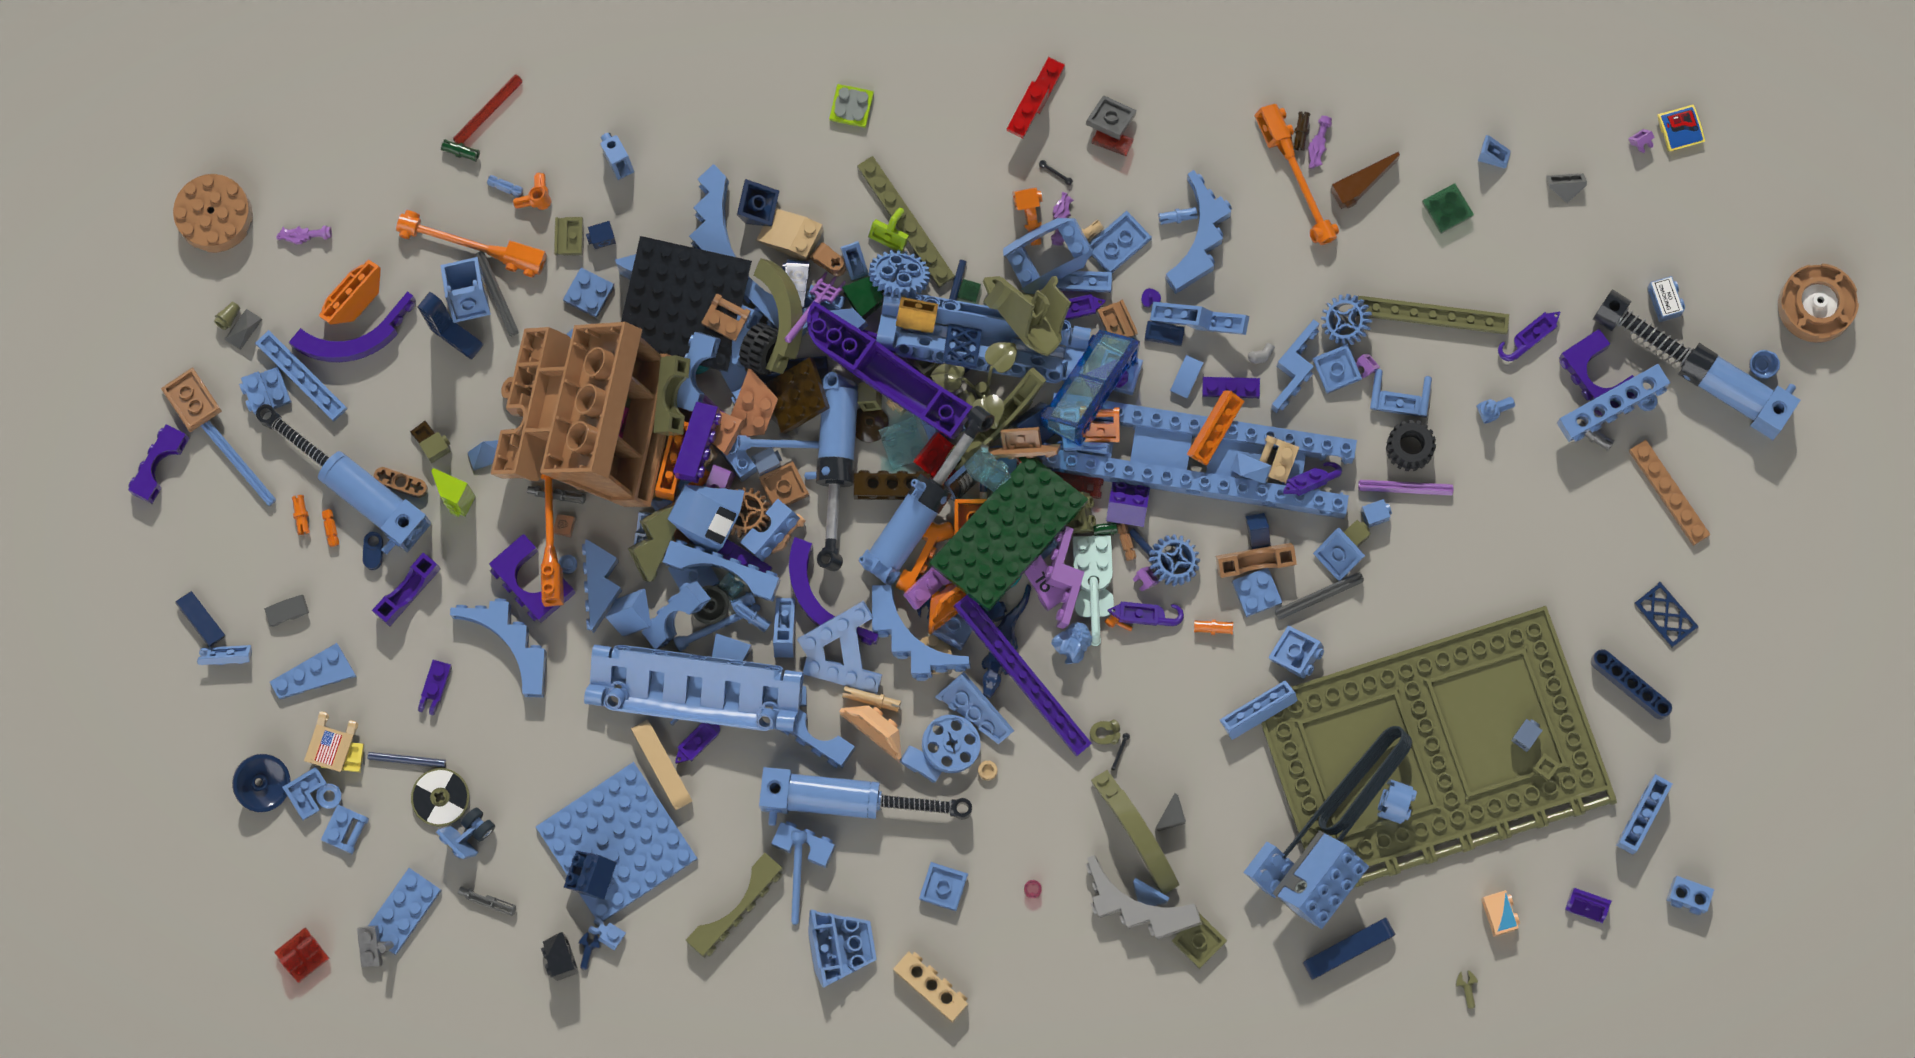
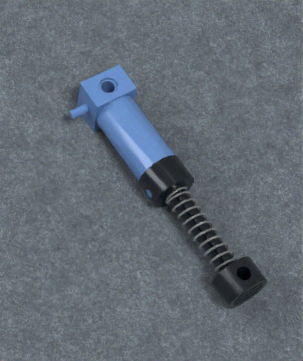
M1613 289L1610 291L1592 320L1611 332L1616 325L1618 327L1622 325L1625 327L1624 331L1628 329L1631 331L1630 334L1634 333L1637 335V338L1641 337L1643 343L1647 341L1650 343L1649 346L1654 345L1656 350L1660 349L1662 351V355L1666 353L1669 355L1668 358L1673 357L1675 362H1681L1680 366L1682 369L1678 374L1695 386H1699L1753 420L1750 425L1752 428L1771 440L1775 439L1801 401L1792 395L1796 389L1794 384H1789L1786 390L1779 386L1772 390L1701 343H1698L1695 349L1685 348L1684 343H1677V339H1671V335L1666 336L1665 331H1658V327H1652V323L1647 324L1646 319L1641 320L1639 315H1633V311L1628 312V307L1632 301Z

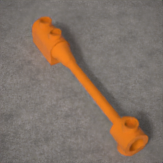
M1277 104L1261 107L1254 117L1269 148L1277 146L1286 160H1288L1317 223L1310 229L1311 240L1314 243L1319 242L1320 245L1334 241L1337 238V234H1339V228L1337 224H1331L1330 220H1323L1299 168L1292 144L1291 135L1294 134V129L1292 125H1286L1284 121L1286 118L1285 109H1279Z
M406 210L405 214L402 213L398 219L396 231L400 232L399 236L404 239H410V236L416 237L418 232L485 252L503 262L507 270L516 272L518 268L524 270L523 274L528 277L534 278L535 274L540 275L547 258L543 250L510 240L507 247L488 246L420 225V215L411 210Z
M542 474L541 479H545L546 547L541 564V600L545 607L564 605L563 568L558 562L554 546L552 479L554 478Z

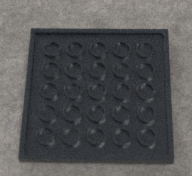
M640 236L621 322H627L642 329V339L659 354L685 357L689 353V339L691 335H694V332L719 338L721 340L716 357L704 360L699 366L728 372L732 353V340L701 325L716 294L721 295L723 299L741 308L752 261ZM718 305L716 310L737 320L738 314Z

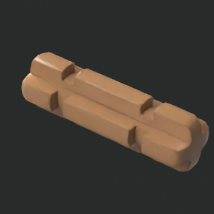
M1120 524L1117 526V531L1120 534L1123 550L1126 552V560L1136 559V553L1133 550L1134 546L1130 533H1128L1127 524Z

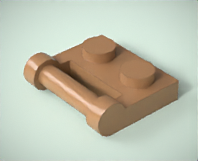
M716 294L701 325L736 342L751 311L747 308L744 310L723 299L721 295ZM718 305L740 315V320L738 321L716 310Z

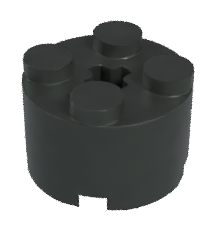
M703 586V590L711 598L710 602L714 601L715 604L712 606V610L703 607L700 611L693 613V616L704 624L718 623L725 618L728 612V597L723 590L716 586Z

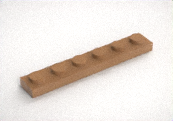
M1647 440L1629 450L1630 454L1691 544L1694 546L1709 537L1711 534Z

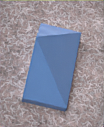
M498 440L483 441L467 452L474 471L493 464Z
M1237 452L1231 470L1240 476L1266 484L1272 465Z
M1134 879L1133 886L1138 902L1149 906H1158L1168 902L1169 897L1139 879Z

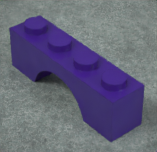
M165 424L164 428L159 430L155 444L149 447L147 458L140 463L138 467L139 472L136 477L130 480L128 491L132 495L153 504L161 490L155 477L157 465L167 456L181 455L190 438L185 433Z
M422 553L410 566V570L402 583L393 592L384 596L372 611L390 627L441 568L425 553Z

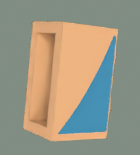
M1506 890L1481 899L1493 937L1515 931L1519 928V917L1517 913L1513 912L1511 907L1514 905L1513 899L1510 894L1507 895Z

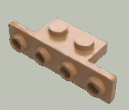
M1039 427L1002 429L1001 439L1003 447L989 448L988 459L994 461L1000 458L1017 459L1024 456L1035 458L1041 455L1053 457L1058 454L1061 446L1060 444L1042 445Z

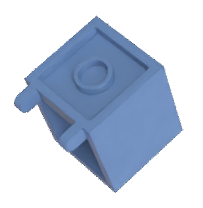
M478 257L440 265L445 298L454 323L491 315L486 282Z

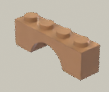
M1292 543L1215 556L1218 575L1221 578L1240 575L1255 569L1297 565L1295 549Z

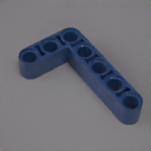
M428 292L417 306L429 329L472 360L484 346L480 340L453 322L443 301L432 292Z

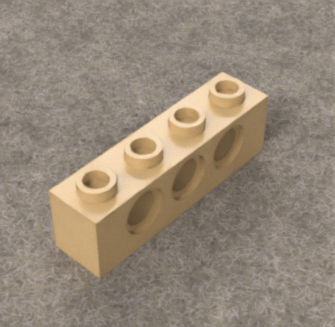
M908 951L893 968V971L953 1023L968 1006L966 1002L968 998L960 991L954 992L951 989L953 985L945 978L941 980L937 977L936 974L938 972L930 965L926 967L922 963L923 959L916 952L911 954ZM914 968H921L923 974L921 977L915 978L911 974ZM935 981L938 986L936 990L930 991L926 988L927 983ZM950 994L953 999L949 1004H944L941 1001L942 995Z

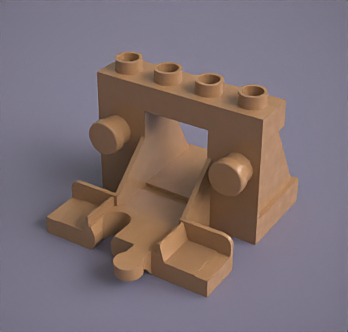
M627 322L574 325L571 338L550 327L524 329L514 375L507 378L501 388L502 396L508 399L506 405L508 412L516 417L523 416V420L516 429L500 431L491 475L501 479L525 478L530 481H538L541 475L544 474L574 486L578 490H584L623 507H651V502L656 496V480L659 466L663 461L665 453L664 444L666 435L653 433L661 357L671 355L659 354L641 338L642 329ZM629 398L631 402L623 438L621 439L618 435L626 399Z

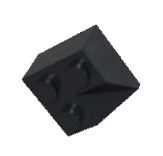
M563 932L543 941L544 947L541 948L544 959H547L548 962L545 964L548 976L550 975V977L558 981L579 973L568 937Z

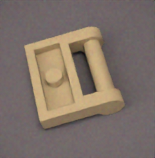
M1267 435L1265 439L1267 442L1260 461L1267 463L1273 445H1278L1279 448L1268 477L1286 483L1299 447Z

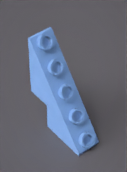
M586 539L585 544H582V553L586 555L583 571L584 574H587V581H584L585 593H588L589 599L585 600L586 612L589 611L590 619H586L587 630L595 633L622 590L618 585L608 580L619 563L618 559Z

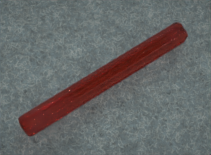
M515 74L453 137L454 142L457 144L464 143L523 82L522 79Z

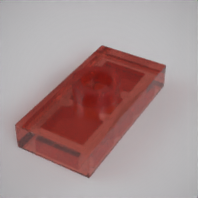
M1098 130L1092 139V144L1123 156H1127L1134 142V139L1122 135L1120 140Z

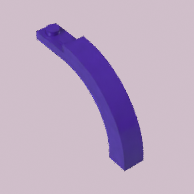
M407 291L375 329L359 338L348 341H327L314 337L300 328L288 343L299 353L325 362H349L365 358L384 348L398 335L394 327L399 326L403 321V316L414 308L416 299Z
M794 537L789 556V573L792 588L802 610L814 624L820 626L835 616L820 605L809 585L808 564L813 544ZM859 626L857 627V635L862 643L870 646L872 643L877 645L879 634Z

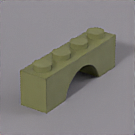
M676 355L661 357L653 433L667 436L683 435L685 416L680 413L677 407V394L681 384L689 378L690 359Z

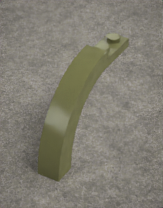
M1106 770L1091 779L1092 784L1133 842L1160 892L1166 894L1178 887L1179 882L1159 844L1124 790L1120 788L1109 771Z

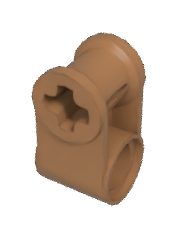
M823 242L820 243L810 256V259L815 264L824 268L833 276H842L846 271L843 258Z

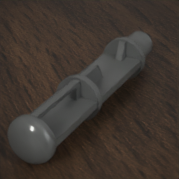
M528 486V494L545 498V491H542L541 486ZM555 489L553 491V499L584 504L586 494ZM566 492L582 494V496L566 495ZM565 497L581 499V502L565 500Z
M460 887L458 894L465 896L468 900L513 916L516 912V905L490 895L484 897L476 894L472 888ZM494 907L501 908V909L506 910V911H508V912L502 911V910L497 909V908H494Z

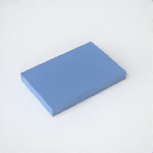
M1126 211L1089 243L1093 250L1091 256L1106 272L1113 273L1152 240V237Z

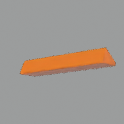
M1223 391L1187 455L1207 466L1242 407L1244 400L1232 391Z

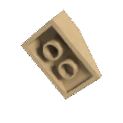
M776 208L772 226H763L756 241L795 259L809 261L823 233V225L807 217Z

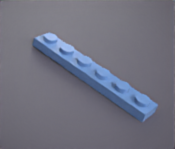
M269 330L255 342L333 422L347 410V407Z

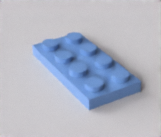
M408 868L368 926H378L380 942L392 941L394 947L389 951L397 955L442 890Z

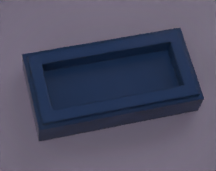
M1147 321L1144 340L1182 347L1185 327Z

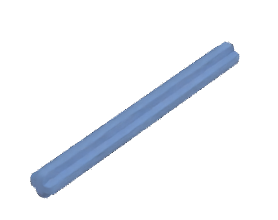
M209 420L202 424L203 430L268 506L272 505L276 501L275 497Z

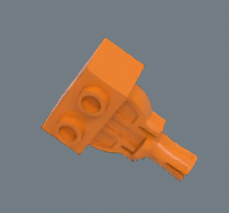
M1036 187L1012 191L1015 210L1024 209L1027 225H1024V228L1029 233L1040 227L1042 222L1037 221L1035 207H1039V202H1043L1041 191H1037ZM1041 237L1033 241L1031 246L1042 244Z

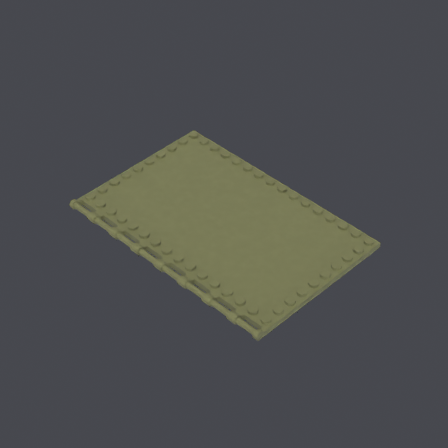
M1547 606L1292 686L1291 688L1296 694L1297 702L1261 723L1298 834L1386 729L1392 726H1400L1412 738V747L1409 753L1389 778L1412 786L1413 790L1417 791L1415 800L1411 801L1409 809H1411L1409 819L1399 824L1377 816L1381 812L1378 810V805L1384 789L1388 790L1390 786L1386 782L1341 841L1356 853L1355 855L1360 857L1369 867L1383 862L1386 868L1364 874L1353 888L1387 875L1390 877L1399 874L1402 870L1424 863L1427 865L1437 862L1440 858L1461 851L1465 853L1474 850L1477 846L1495 840L1502 841L1511 838L1512 835L1526 830L1539 829L1557 820L1586 814L1588 810L1607 804H1617L1615 793ZM1526 719L1529 721L1532 719L1540 725V729L1543 731L1526 752L1513 743L1511 739ZM1400 738L1396 739L1332 814L1327 821L1326 828L1332 827L1341 819L1398 744ZM1544 753L1560 764L1549 781L1532 770ZM1606 791V797L1583 804L1582 798ZM1566 803L1570 804L1569 809L1547 816L1544 811ZM1529 815L1533 816L1532 821L1509 828L1508 822ZM1319 817L1301 838L1304 850L1319 831L1325 833L1319 827ZM1496 827L1497 832L1472 840L1471 834ZM1342 832L1336 835L1329 836L1333 837L1334 839H1337ZM1457 838L1459 839L1460 844L1435 852L1434 846ZM1420 850L1423 856L1398 863L1396 859Z

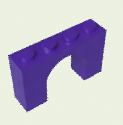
M1600 329L1562 352L1559 357L1561 366L1570 372L1571 380L1575 385L1580 386L1582 395L1587 401L1594 400L1634 377L1631 375L1610 388L1599 387L1590 380L1587 374V363L1608 349L1610 345ZM1632 392L1626 393L1629 399H1635V395ZM1610 402V405L1613 408H1619L1617 402ZM1599 410L1594 411L1598 416L1603 417Z
M522 534L489 563L492 568L490 572L496 579L500 577L503 580L502 586L508 593L513 592L517 596L515 600L521 607L525 605L528 608L527 614L533 621L538 620L542 623L562 605L545 607L541 600V591L530 593L519 587L517 576L520 568L538 552L533 543L525 534ZM563 578L565 603L575 594V591Z

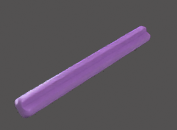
M1359 480L1358 482L1359 491L1450 496L1454 491L1452 484Z

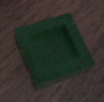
M963 279L958 298L976 303L981 284Z

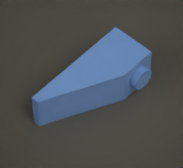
M776 598L773 637L774 657L793 658L795 598Z

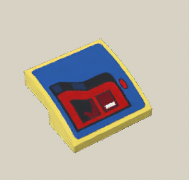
M1694 105L1657 114L1661 133H1664L1667 151L1705 142L1702 126Z

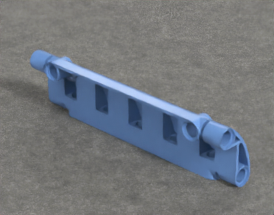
M594 645L591 656L590 684L585 690L584 703L605 706L609 710L761 731L776 729L794 732L801 704L804 673L785 670L784 672L782 667L770 664L627 645H616L614 648ZM616 684L622 686L621 689H620V688H614V687L616 686ZM611 696H615L618 702H614ZM772 705L773 709L766 708V706ZM762 717H768L770 723L763 721Z

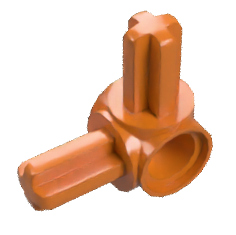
M536 173L534 176V187L528 195L513 200L516 209L531 206L532 208L537 207L540 210H545L551 205L552 200L546 187L545 174Z

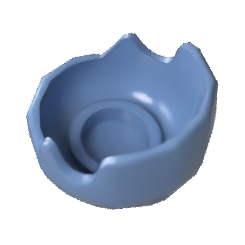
M1760 350L1751 357L1749 368L1756 377L1768 379L1776 375L1780 369V360L1774 352Z

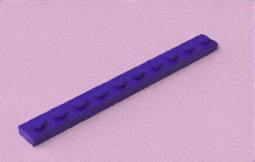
M968 595L953 606L1073 754L1078 756L1092 744L978 603Z

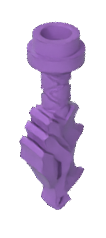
M1322 115L1318 120L1320 125L1318 135H1315L1312 142L1309 143L1310 169L1323 165L1320 158L1323 152L1327 150L1324 146L1326 142L1324 138L1327 128L1332 126V118Z
M1062 192L1061 200L1054 206L1053 220L1071 216L1069 205L1074 200L1065 192ZM1056 229L1055 234L1051 235L1052 244L1061 246L1065 241L1059 230Z
M326 225L318 230L302 229L300 226L287 230L283 226L276 238L277 240L285 239L298 245L303 242L306 243L308 240L310 241L313 237L322 236L324 240H328V238H332V229Z

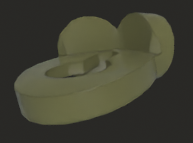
M1115 719L1110 722H1097L1090 729V737L1097 744L1106 745L1112 743L1115 745L1120 739V725ZM1100 727L1114 732L1112 735H1106L1105 738H1098L1096 736V730Z

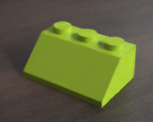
M433 468L431 472L439 495L444 501L443 504L449 509V513L457 517L460 515L466 517L476 497L468 483Z

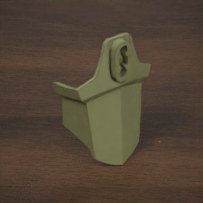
M1000 276L985 277L983 279V284L988 293L983 302L990 309H996L1000 312L1027 347L1044 356H1049L1060 345L1062 341L1061 330L1071 302L1056 287L1058 283L1057 276H1052L1041 291L1036 290L1035 294L1020 292Z

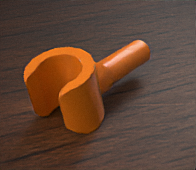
M1110 615L1105 620V623L1111 628L1116 624L1129 631L1133 628L1123 622H1119V619L1113 615Z

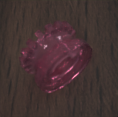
M1030 880L1025 884L1024 892L1027 897L1033 899L1041 894L1042 887L1038 881ZM1029 885H1037L1039 890L1036 894L1033 892L1028 893L1027 888Z

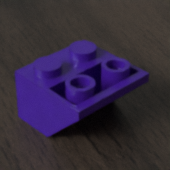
M1112 482L1106 521L1144 527L1150 488L1143 485L1135 486L1124 482Z

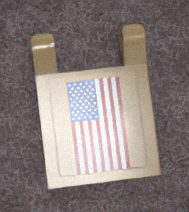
M321 711L318 715L317 724L304 761L342 772L349 748L358 728V723L350 720L346 733L325 727L329 715Z

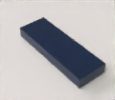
M192 591L175 601V604L209 648L225 638L224 632Z

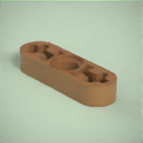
M380 467L374 472V478L387 488L417 498L424 497L428 492L426 483L421 479L385 467ZM385 472L387 477L392 478V484H390V480L386 478H383V480L381 481L379 474L383 475V473ZM398 478L406 479V484L403 487L396 486ZM410 481H412L411 484L416 487H418L419 484H421L423 490H419L418 493H416V490L414 488L409 487Z

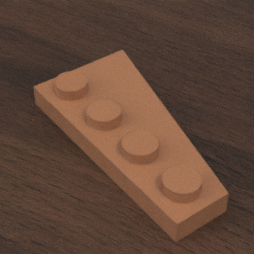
M678 407L680 413L685 416L684 422L689 423L692 411ZM720 411L722 414L721 423L716 426V438L714 443L711 444L728 456L745 422Z

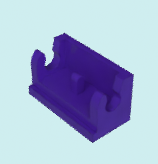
M1573 888L1565 910L1603 923L1612 901Z

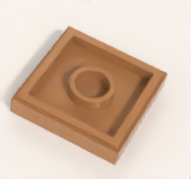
M793 461L759 477L771 505L779 499L786 506H789L810 496Z

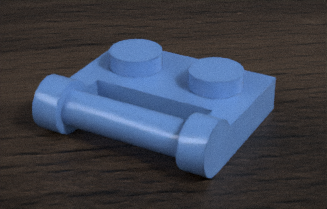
M337 805L321 840L353 854L356 841L364 825L368 823L369 818ZM353 820H358L347 844H343L342 842Z

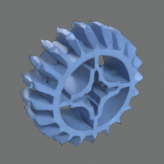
M1346 294L1345 298L1343 295H1339V301L1336 298H1332L1333 305L1330 303L1326 304L1329 310L1323 309V313L1327 315L1326 317H1321V320L1326 321L1321 326L1328 328L1324 333L1326 335L1331 334L1329 339H1335V343L1340 344L1342 341V344L1346 345L1349 340V343L1354 345L1355 339L1358 342L1361 341L1360 335L1367 336L1364 332L1365 329H1371V327L1367 326V323H1372V320L1367 319V317L1371 316L1372 313L1365 312L1369 306L1363 305V299L1358 301V296L1354 295L1351 299L1350 294ZM1344 305H1353V308L1346 312L1339 310ZM1357 311H1359L1360 314L1359 325L1355 321V318L1358 314ZM1334 314H1335V315L1337 316V318H1338V322H1337V324H1336V328L1334 327V324H1333ZM1343 316H1347L1351 324L1345 323ZM1348 327L1355 330L1353 333L1348 335L1339 334L1342 330L1344 331Z
M1173 534L1171 538L1166 535L1164 540L1160 538L1158 544L1155 543L1152 546L1154 550L1149 552L1153 557H1150L1148 561L1154 563L1150 566V569L1156 570L1153 576L1159 574L1158 580L1161 582L1165 579V585H1168L1170 582H1172L1173 586H1176L1177 583L1183 585L1185 581L1190 582L1191 577L1196 576L1195 571L1199 570V566L1196 564L1201 559L1195 558L1199 555V552L1193 551L1196 545L1190 546V539L1184 542V536H1180L1177 540L1176 534ZM1169 546L1175 547L1172 553L1162 552L1163 548ZM1182 551L1187 556V559L1182 556ZM1174 556L1176 558L1175 561H1178L1175 565L1172 562L1173 560H1171ZM1161 561L1167 565V570L1163 567ZM1176 568H1187L1185 573L1173 574Z

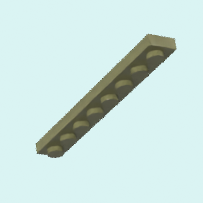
M872 156L857 165L858 170L890 217L893 216L898 208L904 210V214L896 225L900 231L909 235L908 243L916 255L921 257V262H926L925 267H929L928 272H930L937 286L940 288L953 280L955 275L875 158Z
M1358 295V301L1363 299V305L1369 306L1365 312H1371L1372 315L1368 316L1371 318L1499 334L1508 333L1510 314Z

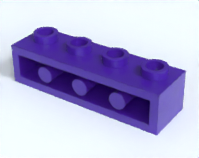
M700 402L695 403L673 470L676 478L698 484L699 478L703 477L705 460H708L711 450L709 447L715 441V429L717 425H720L722 414L717 406Z

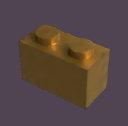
M901 297L896 326L933 333L938 304Z

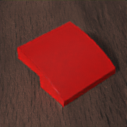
M935 432L913 462L934 478L946 461V456L955 445L951 444L940 433ZM953 469L946 481L957 472L955 469Z

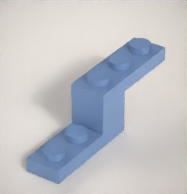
M1153 302L1150 321L1187 325L1201 331L1246 335L1249 316L1213 312L1202 306Z
M1314 319L1277 363V367L1293 380L1272 403L1271 410L1276 414L1280 409L1283 411L1290 403L1288 399L1292 395L1295 397L1301 390L1300 385L1303 381L1307 383L1313 376L1312 370L1314 366L1299 354H1302L1308 346L1306 345L1309 339L1313 340L1319 333V323Z

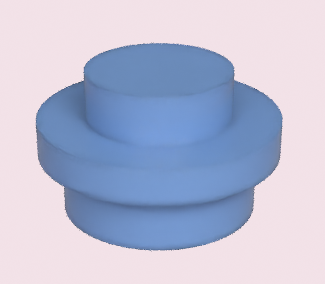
M564 555L558 561L565 574H571L577 569V560L572 555Z

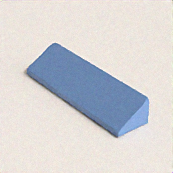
M1285 680L1220 719V722L1233 740L1297 702L1296 694Z

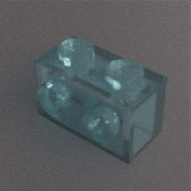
M981 449L964 464L972 478L993 492L1011 478L1008 472L1009 467L1001 460L997 461L990 452L985 453Z

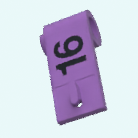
M1040 555L1024 574L1038 593V599L1043 607L1049 611L1061 603V598L1065 591L1045 583L1047 579L1045 572L1048 566Z

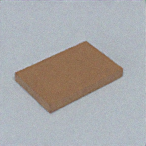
M193 367L161 388L189 432H192L222 412Z

